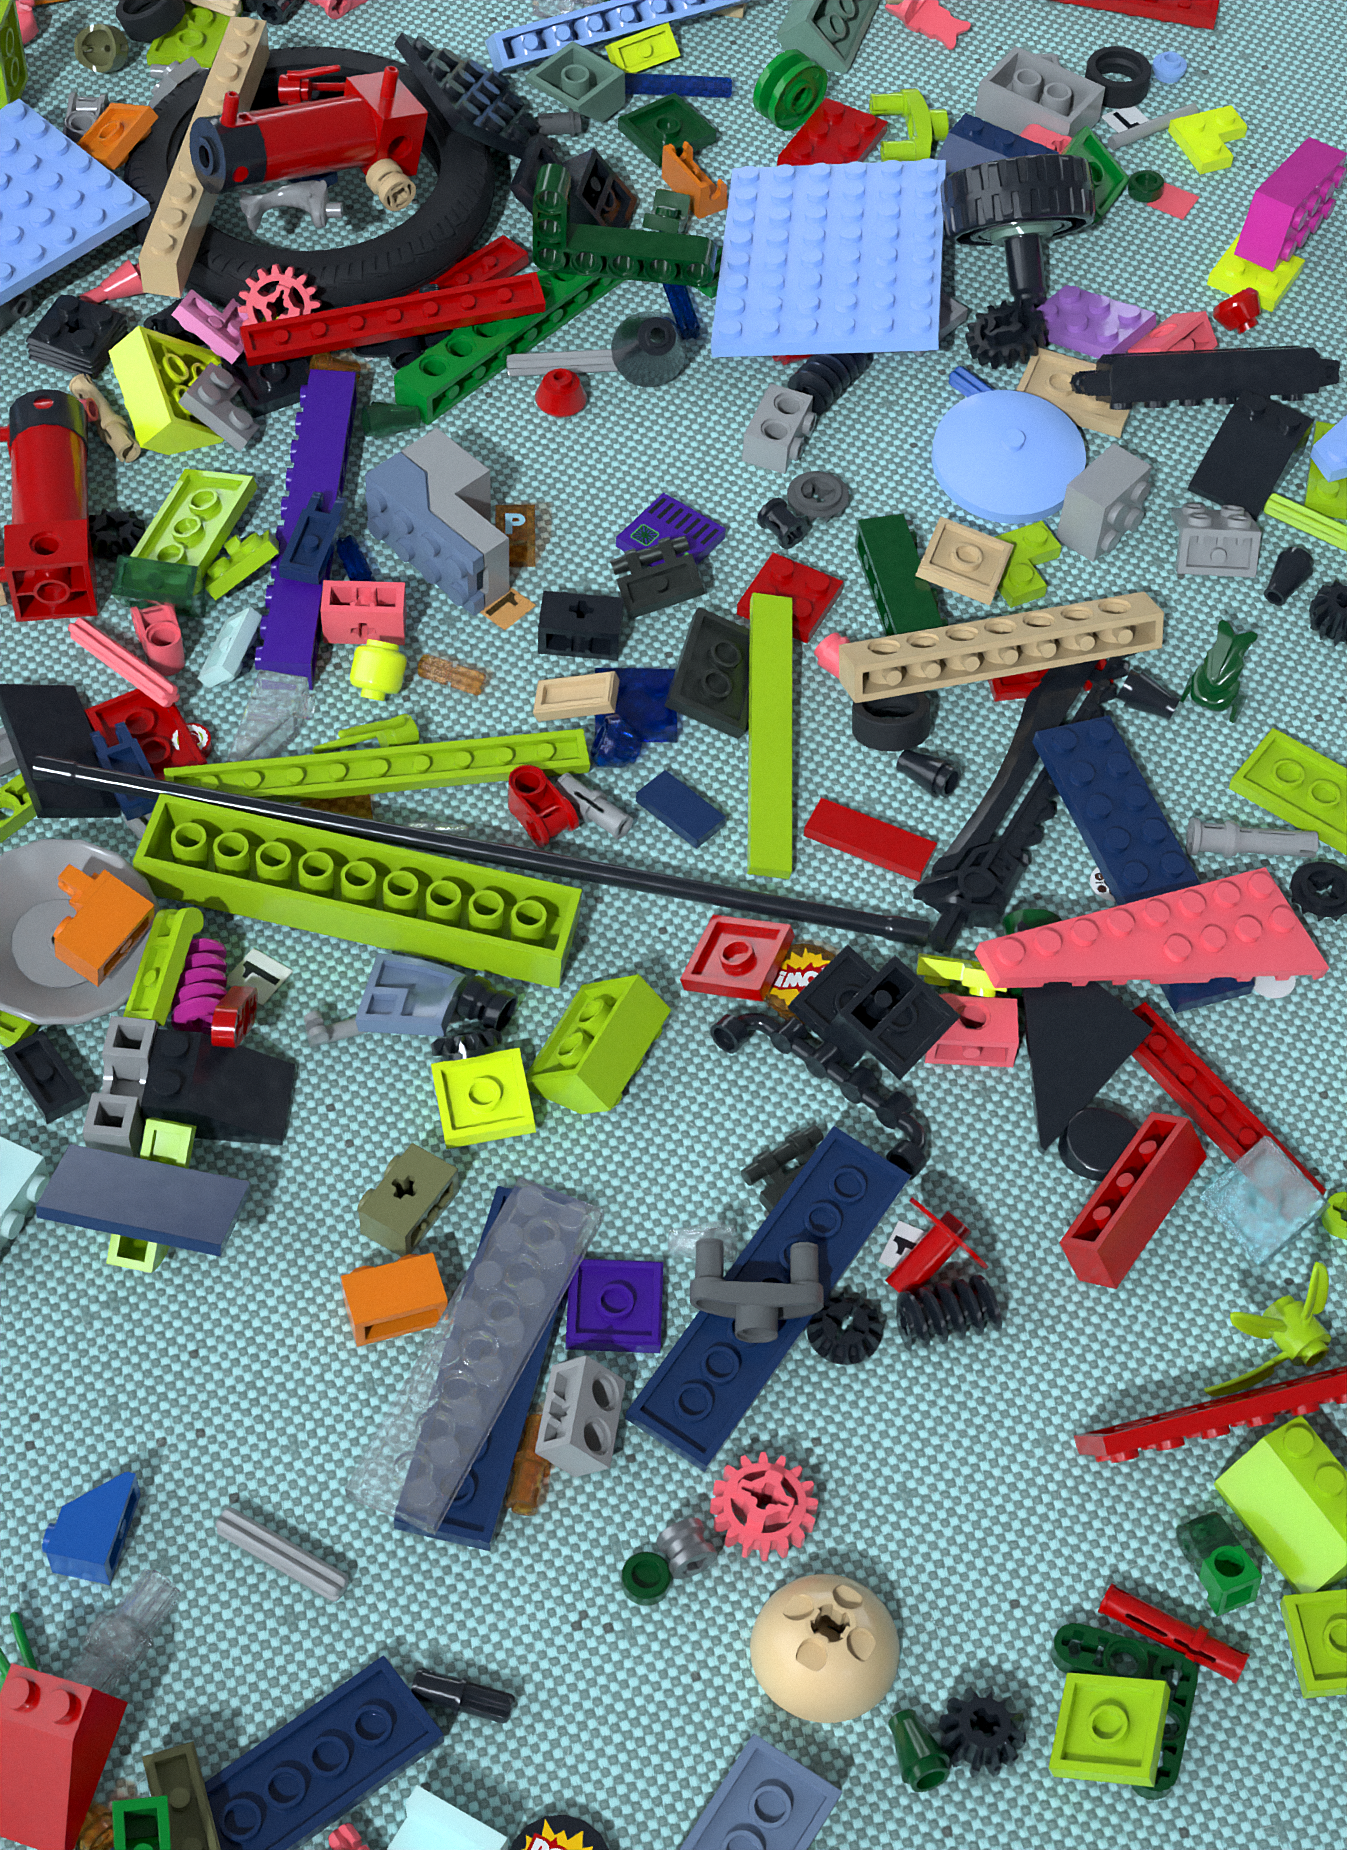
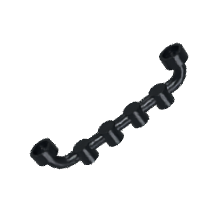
M751 1012L737 1017L726 1014L711 1027L710 1033L713 1041L720 1049L730 1054L736 1053L748 1042V1030L763 1032L770 1037L773 1046L783 1054L793 1053L805 1062L806 1068L813 1076L819 1079L828 1078L840 1087L843 1096L848 1101L854 1104L862 1102L876 1112L878 1120L889 1129L897 1127L909 1137L910 1141L900 1140L887 1153L886 1159L910 1174V1180L914 1179L925 1168L927 1161L924 1152L927 1149V1134L924 1127L910 1115L913 1111L911 1100L899 1091L893 1092L886 1098L874 1090L878 1085L877 1078L866 1067L859 1066L850 1073L840 1066L842 1054L834 1044L823 1042L818 1048H815L804 1039L807 1037V1029L800 1020L789 1017L781 1024L765 1014Z

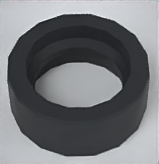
M120 0L116 6V17L127 36L131 40L138 42L150 41L165 35L182 20L185 14L183 0Z
M1120 46L1103 47L1093 52L1088 58L1084 78L1105 87L1102 106L1115 109L1130 108L1141 103L1147 96L1152 67L1146 57L1133 49ZM1102 74H1122L1131 78L1132 81H1113L1105 78Z
M923 692L860 703L853 701L852 733L859 743L868 748L893 752L908 750L922 744L929 736L930 701ZM893 716V717H902V718L889 719V718H881V717Z

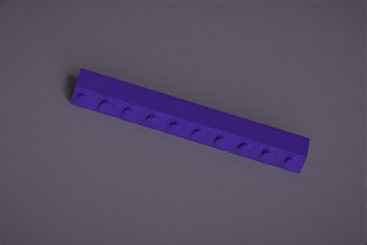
M310 369L308 385H301L300 407L303 408V412H297L295 419V433L299 435L298 440L292 439L290 459L291 463H294V467L287 468L286 491H289V497L282 496L281 520L285 521L284 526L277 525L276 539L279 541L280 550L279 555L271 558V579L275 580L274 585H267L265 604L266 609H269V615H262L260 624V637L264 640V645L257 646L255 652V669L262 671L264 688L313 691L322 634L321 602L323 580H330L335 547L319 585L281 578L279 564L302 509H306L313 492L316 491L324 494L325 505L322 512L329 514L337 497H343L358 401L356 372Z

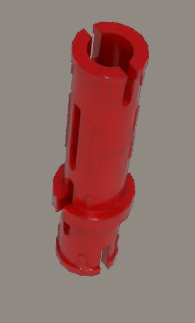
M1111 1583L1100 1604L1098 1613L1105 1614L1140 1634L1185 1655L1193 1663L1201 1664L1231 1680L1234 1684L1238 1682L1250 1654L1244 1653L1209 1635L1210 1629L1200 1625L1197 1629Z

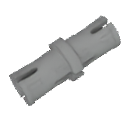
M569 773L563 774L555 783V788L570 801L574 809L579 811L578 815L588 823L593 821L616 839L623 838L631 829L633 818L608 802L607 796L600 790L592 791Z

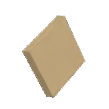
M940 516L919 565L916 577L990 605L1014 545Z

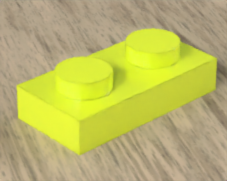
M669 22L605 46L611 64L623 70L625 77L680 56Z

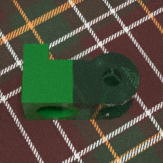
M1211 1511L1177 1525L1176 1537L1179 1547L1186 1560L1194 1566L1193 1570L1208 1592L1207 1602L1216 1617L1256 1601L1262 1574L1219 1513Z

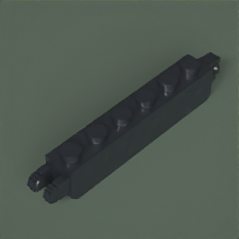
M1298 345L1103 354L1096 362V370L1075 372V375L1072 374L1071 382L1069 383L1071 384L1072 391L1076 394L1096 396V401L1109 403V409L1111 410L1132 409L1133 402H1144L1145 408H1166L1167 401L1179 400V406H1201L1202 399L1213 398V404H1235L1236 397H1240L1245 389L1269 400L1270 395H1281L1282 401L1304 400V394L1319 393V387L1339 383L1340 361L1322 359L1313 347H1300Z

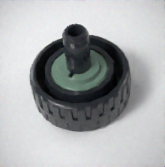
M1041 154L990 161L950 174L942 181L940 187L942 214L947 239L961 246L1004 245L1009 292L1014 297V301L1011 304L1013 305L1016 300H1021L1022 307L1033 303L1034 308L1044 305L1047 297H1043L1046 284L1041 240L1083 229L1090 225L1096 217L1091 165L1087 159L1075 155Z

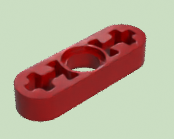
M233 985L216 1005L211 1029L213 1046L237 1048L254 1026L258 1003L256 987Z

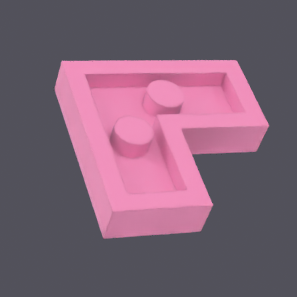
M191 289L171 314L185 330L197 335L210 346L216 355L225 358L231 364L234 363L244 350L239 327L242 326L248 315L247 313L238 312V307L242 305L237 303L234 298L221 313Z

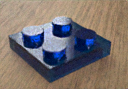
M595 668V673L615 671L619 678L615 713L595 715L594 741L677 743V712L664 706L676 669Z

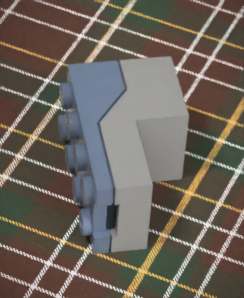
M435 428L365 474V499L367 501L368 513L367 527L372 536L377 540L384 541L402 561L409 562L419 570L427 582L436 584L448 594V597L455 605L462 606L475 616L483 611L484 607L487 608L509 592V537L491 524L490 470L438 428Z

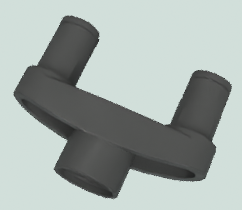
M717 1238L697 1240L695 1279L690 1282V1303L700 1311L734 1318L735 1336L737 1339L748 1343L771 1342L778 1337V1320L809 1316L817 1313L824 1307V1289L819 1283L817 1244L799 1242L791 1246L790 1284L724 1280L723 1241Z

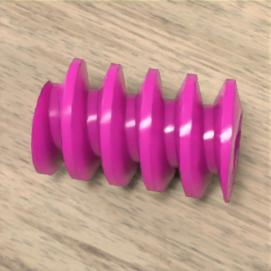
M208 938L191 940L185 959V967L180 975L172 1000L171 1024L174 1030L202 1032L211 1035L215 1007L227 994L225 990L227 986V977L225 975L227 963L224 960L227 949L223 943Z

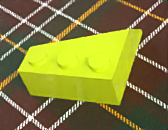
M142 326L136 327L108 351L114 367V374L118 379L124 397L125 407L129 412L135 430V437L141 448L165 455H172L224 441L222 437L178 403L210 362L216 366L221 363L220 356L216 355L212 350Z

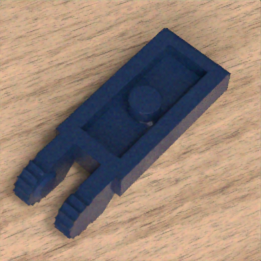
M316 491L313 492L306 509H302L279 564L281 578L316 585L320 584L346 518L348 498L338 496L329 514L322 512L325 505L324 494Z
M124 721L115 724V734L120 743L118 745L108 748L106 740L99 730L90 733L101 768L156 778L137 739L132 738ZM114 793L127 821L153 812L157 802L156 800Z

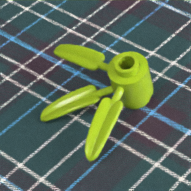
M1315 1261L1305 1304L1302 1301H1296L1291 1295H1287L1273 1302L1265 1310L1263 1316L1245 1312H1230L1231 1323L1238 1330L1260 1339L1272 1338L1282 1350V1353L1246 1374L1224 1383L1204 1388L1207 1395L1213 1397L1224 1396L1247 1389L1272 1376L1275 1370L1274 1367L1288 1359L1294 1366L1305 1364L1307 1367H1311L1327 1356L1329 1353L1327 1346L1331 1341V1335L1313 1315L1319 1314L1324 1310L1328 1297L1329 1276L1327 1268L1323 1263Z

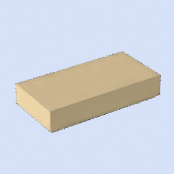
M615 671L538 680L533 714L537 721L540 722L615 713L619 678Z

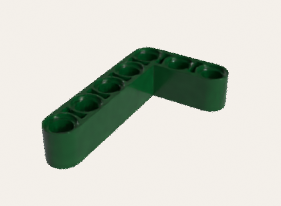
M546 164L539 169L533 197L532 245L533 262L539 269L553 273L694 287L708 285L713 280L717 247L711 239L697 235L570 223L571 175L569 171L558 164Z

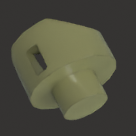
M90 25L77 34L74 42V51L78 62L92 71L101 73L118 71L124 66L128 58L129 47L127 39L123 32L113 25Z

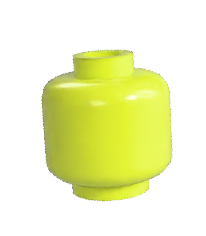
M367 639L366 645L356 648L350 673V682L353 686L362 689L360 697L385 701L386 694H397L400 692L407 661L405 655L398 652L399 645Z

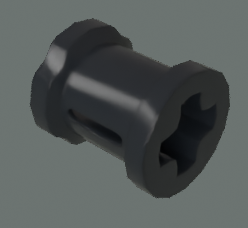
M779 497L768 501L761 508L757 516L758 525L763 529H769L778 538V544L784 549H790L801 542L808 531L807 522L803 518H796L787 509V503Z

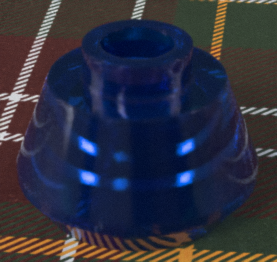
M619 714L607 716L599 726L591 747L590 757L595 766L598 768H624L628 763L634 764L642 748V741L638 740V731Z

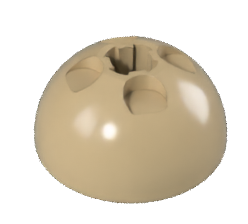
M813 1574L798 1578L784 1585L764 1604L752 1629L750 1657L759 1684L779 1707L796 1717L808 1721L837 1723L854 1719L870 1711L890 1690L899 1665V1638L888 1609L870 1589L853 1579L840 1575ZM828 1626L837 1629L840 1633L838 1634L834 1629L828 1628Z

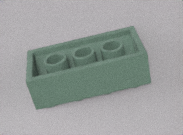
M793 0L776 38L785 51L798 49L807 55L811 61L816 62L824 69L845 73L852 64L880 0Z

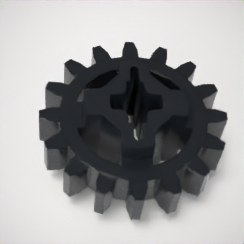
M1004 300L999 308L995 309L994 306L989 305L987 306L988 313H976L977 322L968 323L969 333L965 334L972 359L978 358L979 365L981 366L990 362L992 369L996 370L1000 363H1005L1007 369H1010L1014 361L1018 360L1019 363L1025 364V356H1037V347L1046 345L1044 336L1048 335L1042 311H1035L1033 303L1022 307L1021 300H1016L1013 306H1008L1006 300Z

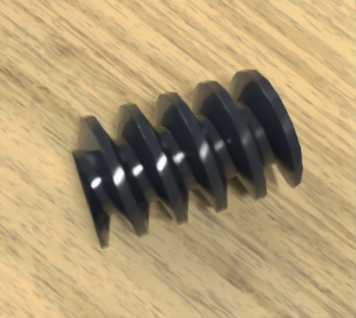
M813 354L789 378L788 389L813 396L812 412L818 416L825 411V408L833 402V399L837 398L841 391L865 368V354Z
M972 1275L968 1283L964 1279H955L951 1283V1287L946 1283H938L934 1286L933 1292L927 1287H920L915 1292V1297L909 1291L900 1292L897 1296V1326L904 1346L910 1352L912 1350V1337L917 1336L922 1347L929 1348L930 1333L935 1332L940 1343L946 1344L948 1343V1329L953 1328L959 1340L966 1338V1325L971 1324L978 1336L984 1334L985 1320H989L994 1331L998 1332L1002 1329L1001 1311L995 1292L982 1275Z

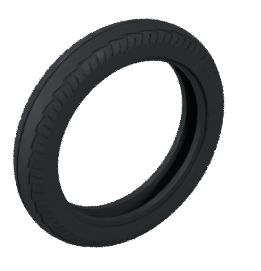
M302 46L269 50L270 56L250 111L288 105L281 104L278 96L279 77L281 74H287V70L302 71L323 66L340 65L341 70L339 72L305 79H311L312 83H346L347 77L383 72L387 66L396 67L399 70L398 78L428 111L421 152L433 166L438 176V181L424 205L405 222L376 238L342 248L315 251L268 248L237 239L208 223L184 288L189 291L192 289L203 299L222 307H226L233 298L240 305H244L247 300L242 299L239 293L242 290H251L246 283L247 278L253 277L259 281L257 270L262 267L268 274H271L272 265L279 264L281 273H285L291 265L294 266L295 277L298 278L304 273L308 275L304 283L306 287L317 286L318 289L311 297L312 299L320 300L322 305L313 309V313L346 307L348 302L355 299H362L370 303L406 296L433 282L462 261L481 236L492 207L495 173L489 146L454 131L408 65L372 53L337 47ZM211 68L180 84L153 108L159 117L151 126L150 134L144 140L139 141L129 152V159L125 163L123 182L149 202L151 209L147 217L132 225L142 247ZM312 91L311 101L344 96V91ZM279 281L266 283L259 291L271 293L276 290ZM294 287L293 294L297 302L304 305L300 292ZM283 294L275 302H271V305L276 307L277 317L285 310H289V308L283 305ZM256 308L258 317H264L262 310Z

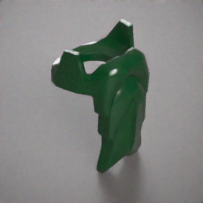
M1225 620L1219 621L1214 648L1208 650L1204 664L1199 665L1194 673L1191 672L1180 702L1184 703L1190 692L1192 700L1197 705L1206 707L1210 711L1222 712L1232 706L1229 722L1235 723L1248 697L1247 693L1240 690L1242 681L1239 680L1246 665L1244 656L1251 645L1257 640L1258 634L1253 631L1236 634L1229 622Z

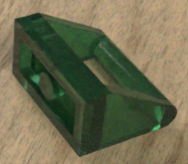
M118 554L111 595L124 607L137 606L138 609H144L156 605H166L174 607L176 615L204 619L206 600L202 570L198 566Z

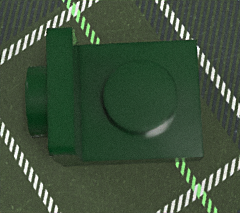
M661 188L657 189L653 208L651 211L645 212L642 227L667 233L680 234L685 232L692 199L691 195Z

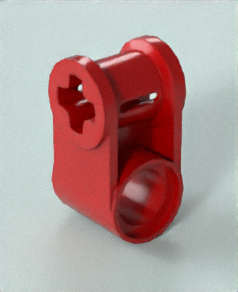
M522 765L511 771L508 783V809L525 828L531 840L538 847L542 848L548 845L550 838L565 830L574 831L579 827V819L574 807L565 796L560 794L541 769L533 765Z

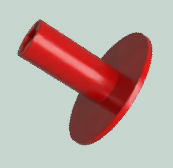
M911 1197L909 1202L934 1226L885 1279L890 1286L898 1293L909 1291L915 1296L917 1289L923 1287L958 1248L984 1270L988 1269L989 1266L964 1243L972 1232L949 1211H946L938 1219L922 1204Z

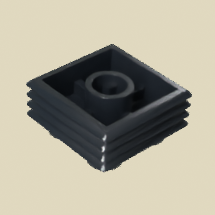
M62 294L56 299L26 339L28 343L27 348H29L28 353L30 354L29 359L77 375L84 374L86 377L87 374L94 380L111 359L108 351L129 334L126 331L128 329L126 325L127 320H125L126 314L111 310L104 305L98 306L79 300L73 295Z

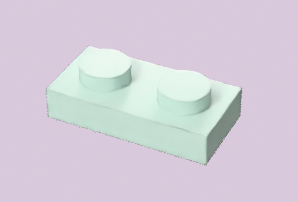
M251 606L225 620L197 678L208 688L223 681L230 682L241 672L243 668L242 658L246 650L257 639L255 631L262 617Z

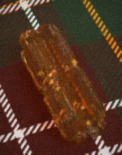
M424 654L418 663V675L422 678L443 685H447L450 682V687L475 696L481 695L485 688L486 674L460 664L453 667V662L430 654Z

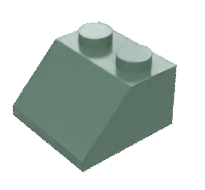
M573 41L525 76L526 82L574 111L601 123L625 106V72Z

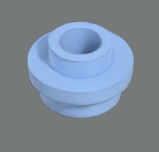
M1168 51L1158 54L1154 58L1152 68L1155 77L1159 81L1175 83L1185 74L1187 62L1178 53Z

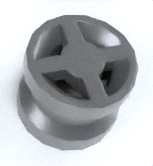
M688 1518L676 1522L657 1537L656 1543L660 1551L668 1554L671 1560L669 1570L675 1579L694 1576L707 1569L717 1559L718 1554L711 1543H707L703 1537L705 1528L699 1518Z

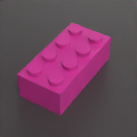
M1308 137L1255 191L1234 255L1270 271H1274L1283 261L1288 262L1295 248H1301L1309 233L1314 234L1319 228L1322 219L1327 220L1332 214L1336 204V200L1332 198L1335 188H1340L1347 174V168L1343 167L1347 153Z

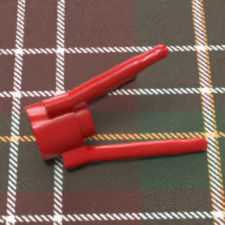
M340 65L323 66L302 71L287 70V74H281L279 77L278 96L280 103L291 105L311 101L312 91H344L346 83H312L311 79H305L339 72L341 70Z

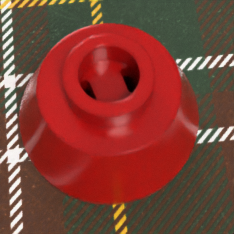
M1251 287L1241 290L1215 306L1212 317L1229 332L1236 328L1238 334L1243 333L1258 324L1256 316L1261 314L1258 291Z
M558 368L549 371L543 377L536 390L535 401L537 406L546 414L555 418H567L583 409L587 401V394L579 377L574 372Z

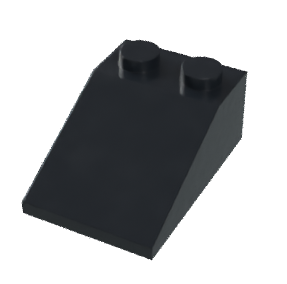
M1245 389L1228 412L1190 481L1187 490L1221 506H1241L1245 509L1244 511L1249 512L1254 521H1257L1264 511L1268 498L1272 493L1278 491L1305 452L1314 419Z
M156 1029L141 1102L144 1124L146 1126V1120L154 1117L196 1126L194 1139L283 1146L296 1066L293 1063L240 1045L237 1048L213 1046L211 1035L202 1032Z

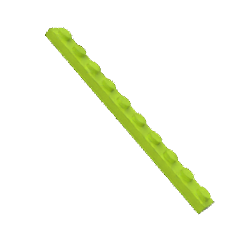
M573 729L164 768V779L286 803L509 781L511 771L522 765L536 766L544 772L546 777L560 776L565 773H589L590 760L584 730Z

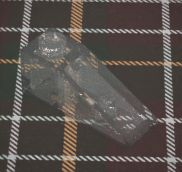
M259 670L226 763L275 758L300 735L305 719L311 720L315 708V696L309 694L307 677Z

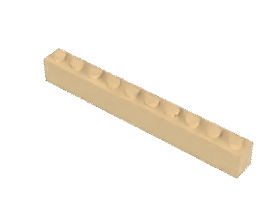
M231 16L138 257L143 293L181 298L219 195L207 192L196 176L189 148L191 127L198 117L222 114L224 96L228 91H235L239 94L238 111H250L270 56L267 21L251 19L249 17Z

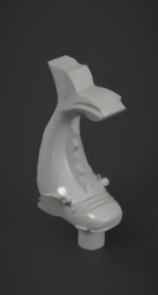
M324 180L293 183L262 195H253L241 190V199L239 200L241 209L246 214L249 229L253 232L260 226L263 214L275 207L285 206L303 209L310 213L311 220L317 228H325L329 218H343L342 202L330 203L327 184Z

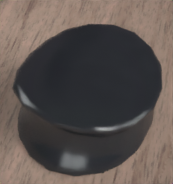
M1089 1107L1078 1111L1068 1122L1067 1129L1059 1137L1058 1151L1061 1161L1075 1174L1093 1181L1102 1182L1139 1129L1127 1118L1104 1108Z

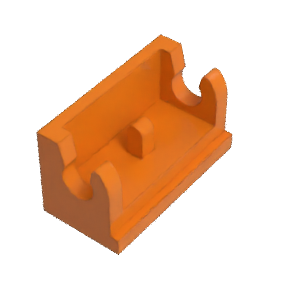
M687 141L683 143L684 150L680 157L677 156L675 147L672 144L663 146L661 178L673 191L691 195L690 210L698 219L728 208L727 185L722 179H718L715 185L693 161V148Z

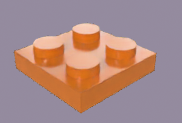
M110 103L78 141L77 145L107 169L115 170L126 163L129 159V152L133 147L150 134L151 126L159 116L150 106Z

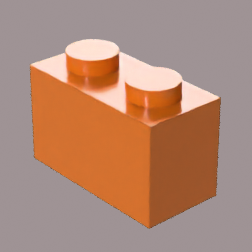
M433 1252L424 1255L408 1254L399 1258L396 1262L377 1267H358L350 1274L341 1276L343 1300L357 1347L449 1323L448 1299Z

